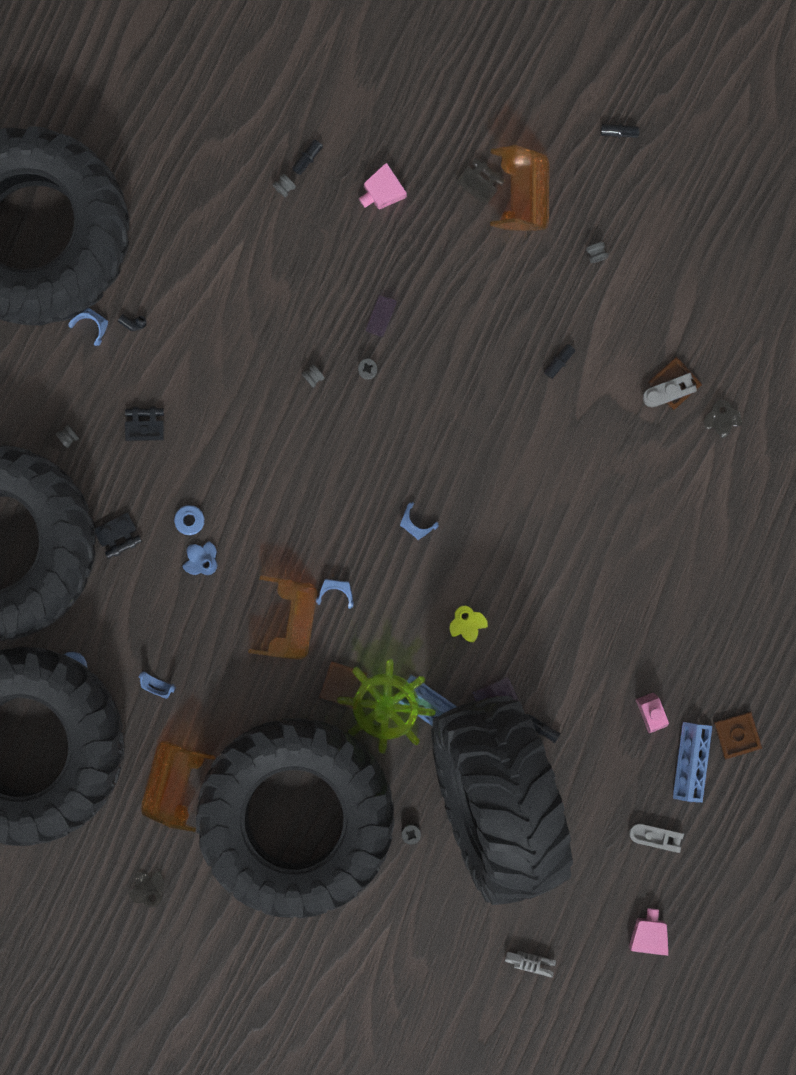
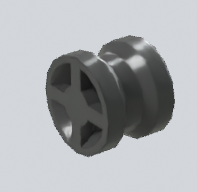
M282 174L280 179L272 184L284 198L288 196L290 190L296 188L295 184L285 174Z
M604 242L586 248L587 253L591 257L590 263H596L609 257L608 253L604 250Z
M371 359L362 360L358 365L359 375L367 380L374 378L377 374L376 363Z
M314 364L310 366L308 371L301 373L312 388L316 386L318 381L325 379Z
M68 424L64 426L62 431L55 433L66 448H69L73 441L79 440L77 434Z
M408 824L402 829V839L405 843L412 845L420 840L421 832L417 825Z

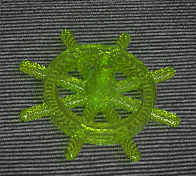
M392 659L386 661L385 674H378L367 678L358 667L354 668V675L362 683L355 697L340 696L337 698L339 704L353 706L354 716L358 723L349 729L348 733L354 736L363 729L368 734L380 738V753L386 752L387 739L398 738L404 734L414 745H418L420 742L419 738L411 730L418 715L434 716L436 714L434 709L419 707V700L415 689L425 682V678L419 676L409 684L403 678L393 675L394 661ZM384 684L383 696L375 686ZM392 686L401 690L393 697H391ZM369 691L376 701L365 700L363 696ZM407 697L410 706L396 703ZM363 707L374 708L376 710H374L366 717L363 711ZM397 712L410 713L407 721L404 722ZM389 717L392 718L398 727L388 728ZM376 719V721L381 723V727L372 722Z

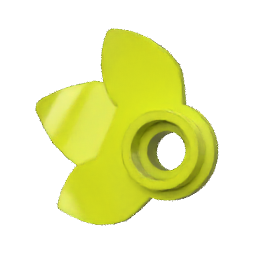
M460 606L455 612V619L450 623L449 629L452 637L462 634L465 640L474 642L478 636V629L488 627V623L480 612H473L469 606ZM463 613H468V617L465 619L461 616Z

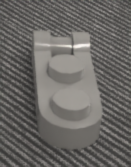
M691 373L649 388L643 394V402L648 407H657L696 392L697 388L693 386L691 381L693 379ZM684 382L686 389L681 391L679 384Z
M634 824L629 830L630 838L638 844L677 853L681 851L680 842L681 839L683 840L684 833L645 824ZM669 837H673L672 844H667Z

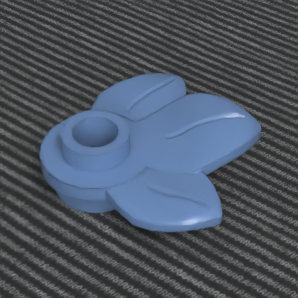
M209 541L203 548L196 544L189 545L187 547V556L190 560L182 565L183 569L192 575L200 573L204 575L213 574L217 569V562L215 560L217 551L215 546ZM209 562V567L205 568V563Z

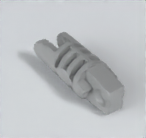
M517 951V954L507 952L505 962L514 964V968L553 978L552 971L539 967L540 963L555 966L556 960Z

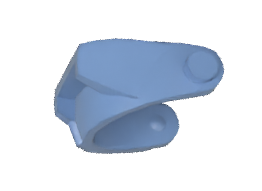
M87 308L75 316L68 325L70 328H73L76 322L81 319L90 318L94 320L99 328V335L94 345L99 346L102 342L101 338L106 331L108 321L92 309Z
M410 502L407 505L400 526L419 540L433 529L436 530L439 523L436 522L428 529H419L414 526L409 518V511L415 503Z
M325 579L320 596L316 598L317 605H320L321 596L327 590L338 589L347 595L349 599L348 609L353 608L354 601L349 581Z
M146 672L140 673L139 678L142 689L165 699L169 697L171 692L175 691L176 687L174 684L158 680Z

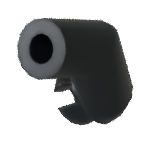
M122 314L118 319V322L130 331L141 330L147 325V320L144 316L131 320Z

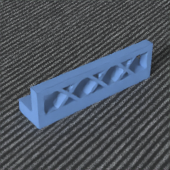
M413 675L408 678L394 698L431 726H433L432 721L434 717L440 716L456 707ZM406 693L411 697V700H406L402 697V694ZM418 705L426 707L427 712L420 710Z
M683 722L673 799L703 803L712 726ZM702 729H705L704 738L702 739ZM702 750V756L699 758V751ZM698 768H699L700 772H699V776L697 777V776H696V772H697V770H698ZM695 788H697L696 798L693 797Z

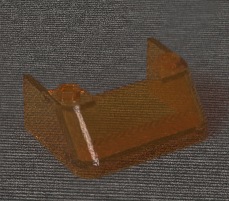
M517 145L491 149V154L502 157L501 166L507 174L511 175V211H505L501 220L490 222V226L517 231H540L547 229L549 224V161L547 156Z
M260 576L259 580L278 583L279 596L283 599L291 600L286 639H273L269 644L268 651L249 649L248 653L297 660L305 658L309 652L317 589L308 583Z
M161 741L156 750L141 806L142 814L169 828L195 832V827L186 824L189 813L187 808L182 805L192 768L198 769L203 764L204 758L215 760L216 756L198 749Z

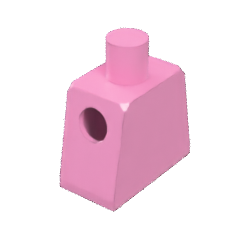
M386 163L364 183L367 193L361 196L359 201L364 208L374 202L378 209H382L405 199L407 193Z
M654 692L636 699L648 733L668 726L669 722L661 701Z
M648 908L646 919L637 918L629 944L631 951L668 956L667 924L665 921L658 920V909Z

